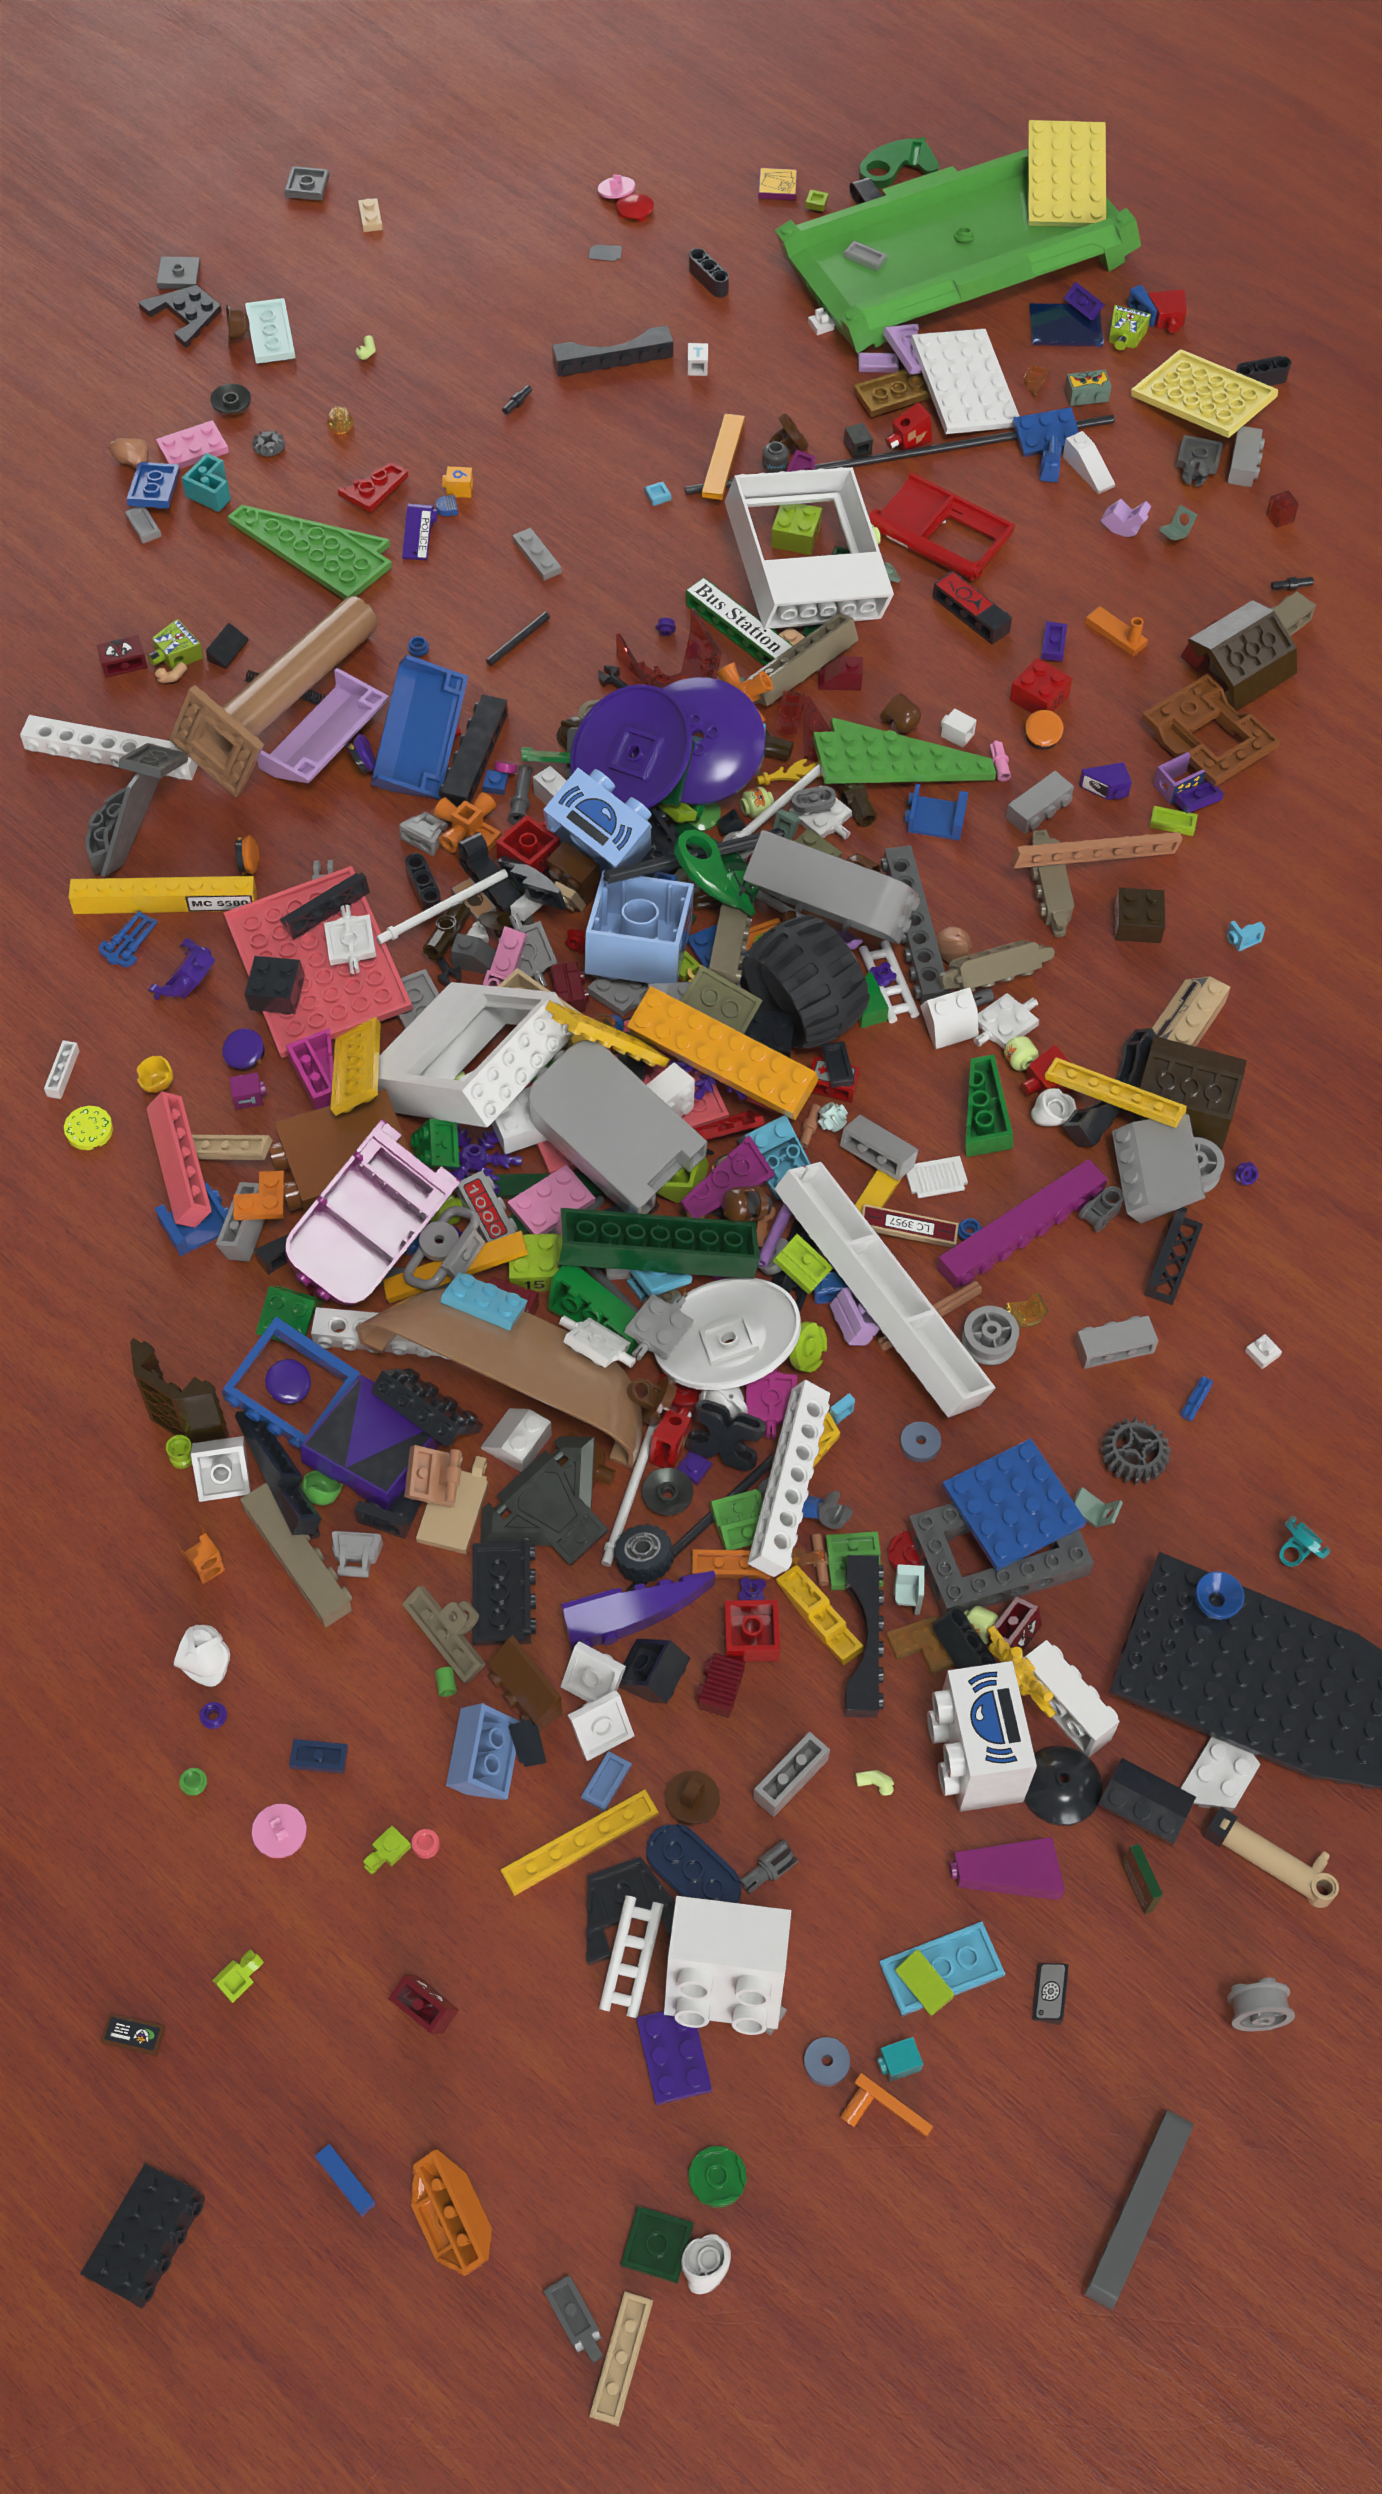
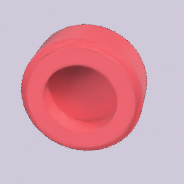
M422 1829L416 1832L412 1838L414 1853L423 1859L436 1855L440 1848L438 1835L430 1829Z

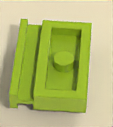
M798 1234L772 1260L808 1294L833 1269V1266Z

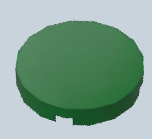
M710 2146L697 2154L689 2169V2186L693 2195L702 2204L711 2208H724L735 2203L743 2194L747 2179L746 2168L740 2156L724 2146Z

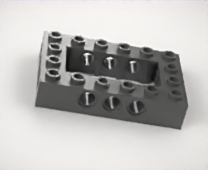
M953 1503L911 1515L907 1524V1531L912 1542L915 1544V1550L921 1559V1564L924 1566L926 1578L941 1615H944L954 1607L959 1608L963 1613L966 1610L970 1611L975 1606L986 1608L1015 1599L1016 1596H1025L1090 1575L1094 1564L1078 1529L1051 1543L1050 1551L1020 1559L997 1572L994 1568L962 1577L947 1541L954 1540L956 1536L971 1531Z

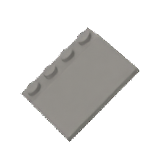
M1184 1114L1176 1128L1149 1119L1132 1122L1112 1131L1126 1212L1140 1224L1205 1198L1188 1114Z

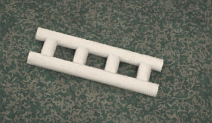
M889 941L881 942L882 949L869 952L867 946H861L859 952L868 973L871 967H876L873 960L886 957L887 962L891 965L890 969L897 975L895 980L897 985L886 988L879 986L889 1007L887 1017L889 1023H895L898 1020L896 1014L908 1011L911 1018L919 1016V1011ZM901 993L905 1003L892 1006L888 996Z
M626 1895L599 2009L610 2012L611 2004L614 2003L628 2007L626 2016L637 2018L664 1904L653 1902L651 1910L635 1907L636 1898ZM632 1918L648 1921L645 1938L628 1935ZM625 1946L641 1950L638 1967L621 1963ZM618 1974L635 1978L631 1996L614 1992Z

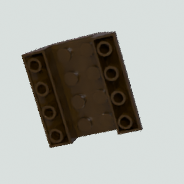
M1253 600L1188 639L1198 658L1206 653L1209 655L1229 688L1225 692L1226 699L1236 711L1297 674L1296 645L1275 611Z
M1154 1036L1140 1089L1185 1105V1114L1189 1115L1193 1137L1207 1139L1216 1144L1219 1149H1223L1244 1077L1247 1060ZM1133 1113L1130 1123L1149 1120V1118Z
M133 1338L130 1341L133 1373L150 1420L173 1435L186 1436L190 1439L191 1444L227 1439L229 1437L227 1423L224 1420L223 1411L219 1404L220 1400L217 1398L214 1385L207 1380L202 1382L194 1377L182 1391L176 1384L172 1382L166 1383L159 1367V1361L154 1353L155 1349L145 1341L141 1343Z

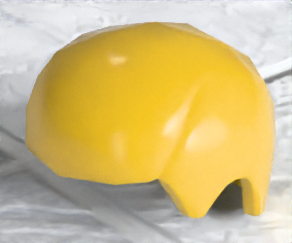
M151 1056L143 1060L137 1067L139 1076L137 1081L144 1091L159 1093L169 1088L173 1080V1070L168 1061L162 1056Z

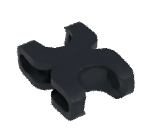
M700 1400L697 1402L694 1408V1417L697 1421L706 1425L709 1431L699 1429L692 1431L686 1439L687 1449L707 1458L714 1457L719 1452L722 1461L726 1465L744 1471L752 1470L757 1463V1453L754 1449L745 1445L742 1439L757 1441L762 1438L766 1430L765 1422L744 1412L738 1413L734 1418H731L730 1411L725 1405L710 1400Z

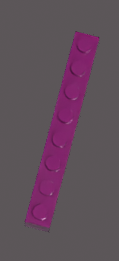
M1089 1159L941 1255L938 1259L937 1270L955 1290L962 1285L969 1284L981 1272L982 1274L987 1273L999 1260L1005 1261L1011 1256L1013 1251L1026 1247L1031 1242V1239L1037 1235H1044L1055 1223L1060 1224L1072 1212L1082 1210L1087 1202L1096 1198L1105 1189L1107 1178Z

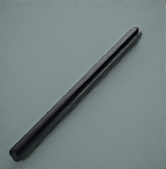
M781 828L768 830L770 833L784 837L785 831L781 830ZM761 832L716 843L721 856L755 848ZM702 847L688 850L696 858H708ZM675 854L606 870L603 873V880L607 884H612L681 865Z

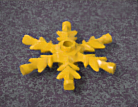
M993 1624L986 1628L993 1641L989 1645V1651L1001 1663L1013 1661L1020 1694L1023 1696L1030 1694L1047 1717L1051 1718L1056 1712L1048 1702L1052 1700L1053 1693L1034 1676L1033 1672L1036 1670L1034 1665L1027 1657L1024 1658L1022 1656L1023 1652L1020 1647L1010 1648Z

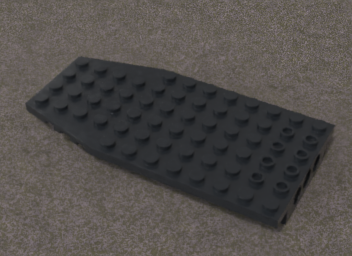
M1159 1552L1150 1577L1143 1587L1116 1663L1109 1694L1311 1779H1327L1340 1784L1351 1783L1362 1785L1363 1788L1382 1789V1650L1358 1633L1242 1586L1245 1596L1244 1603L1237 1614L1222 1620L1211 1618L1201 1611L1195 1598L1198 1582L1204 1575L1210 1572ZM1209 1595L1211 1605L1215 1607L1223 1605V1600L1219 1595Z

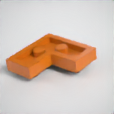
M284 1171L259 1172V1193L234 1194V1220L284 1219Z

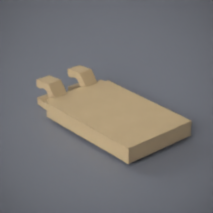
M460 1452L459 1468L461 1467L463 1461V1457H461L462 1452ZM476 1456L472 1473L461 1471L460 1484L457 1485L455 1506L449 1508L427 1503L416 1536L418 1543L467 1554L489 1486L486 1480L487 1477L484 1476L487 1468L486 1458Z

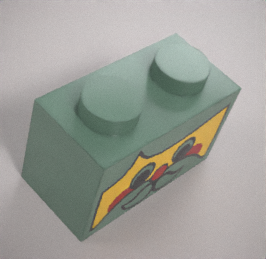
M1106 370L1067 374L1064 390L1069 405L1076 406L1109 402L1112 386Z

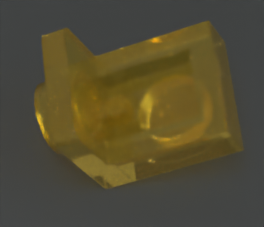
M1033 1293L1027 1301L1011 1302L1003 1308L1014 1316L1019 1328L1037 1326L1049 1312L1039 1293Z

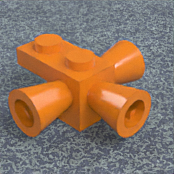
M735 662L716 672L722 681L741 690L753 703L761 699L760 694L773 690L772 680L764 671H760L752 680L749 679L742 683ZM760 713L762 721H766L765 717Z
M481 792L473 805L464 800L458 808L446 797L442 798L436 805L434 816L452 822V828L438 837L441 846L448 852L455 853L458 849V842L479 832L484 837L489 852L495 846L496 841L502 837L500 831L483 822V817L497 808L493 798Z

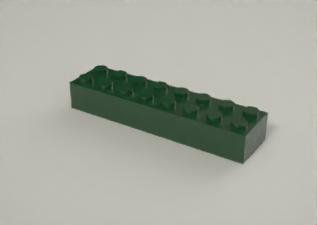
M560 1208L556 1227L558 1265L754 1279L760 1260L756 1222Z

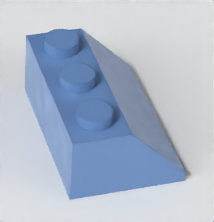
M482 1703L461 1708L446 1786L466 1795L507 1800L516 1756V1750L508 1726L521 1721Z

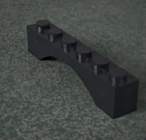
M668 325L648 328L637 338L615 346L592 347L574 342L552 345L553 363L559 377L673 357V339Z
M1152 1028L1135 1029L1124 1043L1120 1069L1115 1080L1134 1087L1140 1085L1153 1038L1157 1036ZM1099 1100L1092 1106L1074 1110L1063 1127L1077 1147L1095 1146L1123 1108Z
M847 1555L845 1588L854 1598L861 1611L865 1624L866 1648L860 1666L846 1684L845 1717L877 1718L879 1709L883 1710L884 1693H879V1683L884 1682V1667H879V1657L884 1655V1641H879V1632L884 1630V1616L879 1615V1606L884 1604V1590H879V1581L884 1579V1565H879V1556Z

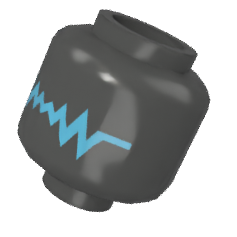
M778 441L767 444L763 448L762 453L763 467L769 472H779L787 468L788 448Z

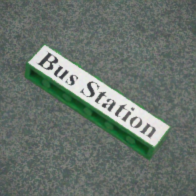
M704 577L686 590L685 605L763 666H766L792 647V644L779 636L775 630L763 629L762 622L758 617L753 616L744 606H740L728 594L722 592L714 583H710Z

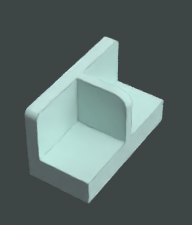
M898 1565L893 1592L895 1602L902 1606H914V1615H920L924 1598V1566Z

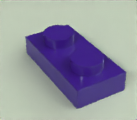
M1077 282L1073 284L1064 297L1067 302L1091 321L1096 318L1105 305Z
M1046 621L1041 659L1063 660L1067 624Z
M1207 781L1176 793L1174 801L1186 813H1190L1222 800L1224 793L1217 786L1214 787Z

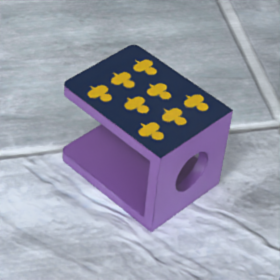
M1188 752L1157 767L1153 786L1170 805L1175 803L1174 797L1176 793L1202 784L1206 772L1202 769L1176 783L1174 782V778L1184 774L1187 770L1190 759ZM1164 783L1167 784L1168 790H1166V789L1164 788V786H1163Z

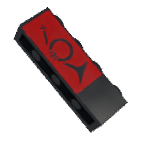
M954 571L949 572L934 583L932 598L991 645L1010 633L1012 617Z

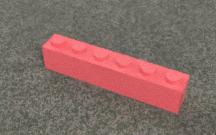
M161 1091L146 1110L174 1221L176 1224L196 1228L212 1210L182 1096Z

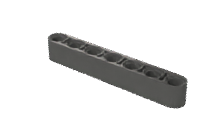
M1168 2109L1158 2126L1084 2294L1111 2311L1120 2296L1194 2126V2123Z

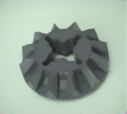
M268 429L265 433L260 431L259 435H254L252 445L256 453L262 456H273L284 449L285 440L282 434H278L277 430L270 432Z

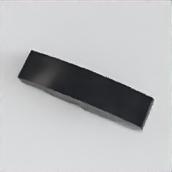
M504 855L498 860L501 870L505 869L508 874L507 879L513 880L516 889L525 891L528 900L561 910L566 909L561 890L545 875L521 861Z

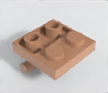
M417 1445L411 1446L404 1497L449 1508L455 1506L457 1485L460 1484L461 1468H459L461 1451L452 1449L450 1453Z

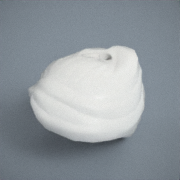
M1047 1089L1037 1097L1035 1106L1031 1111V1118L1040 1126L1049 1127L1065 1124L1074 1110H1076L1075 1101L1071 1096L1062 1093L1060 1089Z
M709 2234L702 2239H694L683 2252L681 2260L682 2271L688 2280V2287L692 2293L706 2294L711 2292L720 2284L729 2270L731 2250L728 2242L719 2235Z

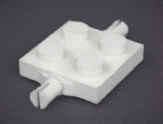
M837 798L834 806L829 809L808 813H799L793 808L789 810L799 814L800 825L806 830L808 828L822 838L834 832L838 833L843 839L850 836V831L842 825L852 816V810Z
M342 905L340 908L342 918L324 923L329 961L331 965L349 963L350 973L355 974V967L357 974L360 972L358 961L377 957L370 915L351 916L350 906L345 905V911V907Z
M1006 993L979 1012L978 1028L981 1029L982 1034L973 1039L975 1045L980 1047L986 1041L991 1040L1005 1050L1006 1044L1010 1039L1017 1036H1025L1039 1026V1019L1030 1010L1038 1006L1037 1000H1034L1032 997L1024 1004H1021Z
M565 1315L561 1318L559 1325L570 1330L563 1342L570 1346L573 1351L582 1353L590 1358L593 1363L604 1368L613 1361H621L630 1368L635 1364L636 1358L625 1353L628 1351L631 1342L590 1317L584 1322L577 1323Z

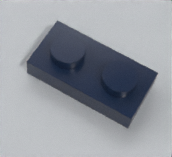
M294 1739L289 1763L290 1769L344 1774L348 1744Z

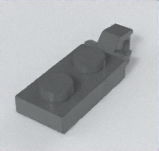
M570 2275L543 2290L576 2351L579 2353L585 2350L592 2364L602 2359V2353L596 2344L598 2340L602 2339L599 2334V2328Z

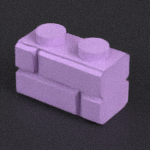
M843 1288L837 1295V1298L830 1303L834 1319L839 1324L844 1334V1340L849 1345L865 1346L879 1332L880 1327L871 1315L867 1313L850 1288Z

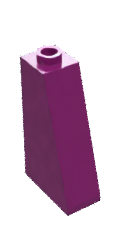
M1052 1837L959 1851L954 1853L952 1862H949L951 1878L956 1879L959 1888L1053 1900L1061 1899L1065 1892Z

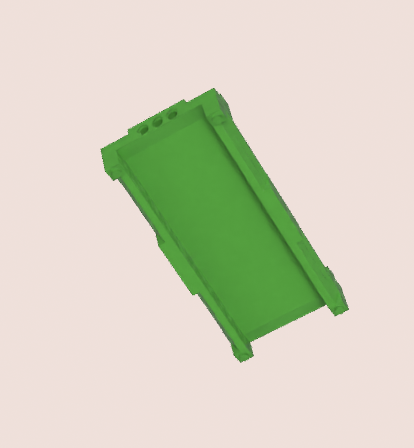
M1028 149L961 171H957L951 166L882 189L883 197L798 225L789 220L775 229L784 257L802 279L804 286L821 308L823 307L824 312L826 311L835 323L839 333L844 335L857 354L872 344L877 348L887 341L883 335L885 327L924 316L1095 256L1099 257V261L1110 272L1126 262V255L1141 246L1135 217L1127 208L1119 212L1107 197L1105 220L1085 227L1028 226ZM957 228H971L974 234L973 240L969 242L956 240L954 234L957 232ZM853 241H857L886 254L887 261L878 271H874L844 258V251Z

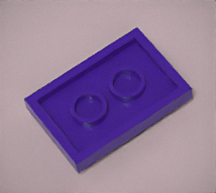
M664 2011L636 2018L656 2105L712 2092L698 2028L683 2026L675 2020V2016L664 2015Z

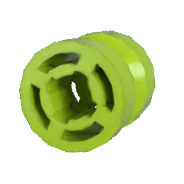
M184 1435L171 1437L166 1443V1451L171 1464L178 1469H185L193 1464L190 1439Z

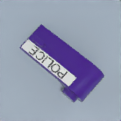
M408 503L402 559L428 560L430 530L434 522L438 520V510L434 509V505Z

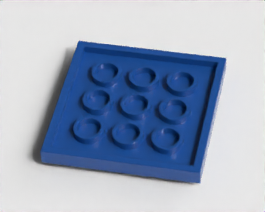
M1031 1438L942 1483L943 1490L996 1572L1084 1527L1087 1523Z

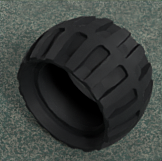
M814 915L796 917L772 927L759 937L742 960L743 975L749 992L763 1000L759 1009L796 1013L792 1046L795 1048H812L836 1039L859 1020L868 1006L870 1000L868 984L851 949L833 928L827 925L823 919L815 918Z

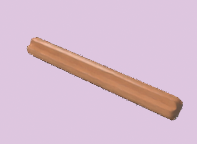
M972 1281L932 1306L942 1317L981 1294L982 1287L977 1281ZM885 1334L878 1337L877 1344L882 1350H887L893 1346Z

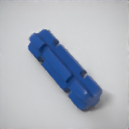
M1206 1376L1200 1378L1182 1409V1418L1188 1421L1194 1419L1213 1385L1211 1379H1208Z

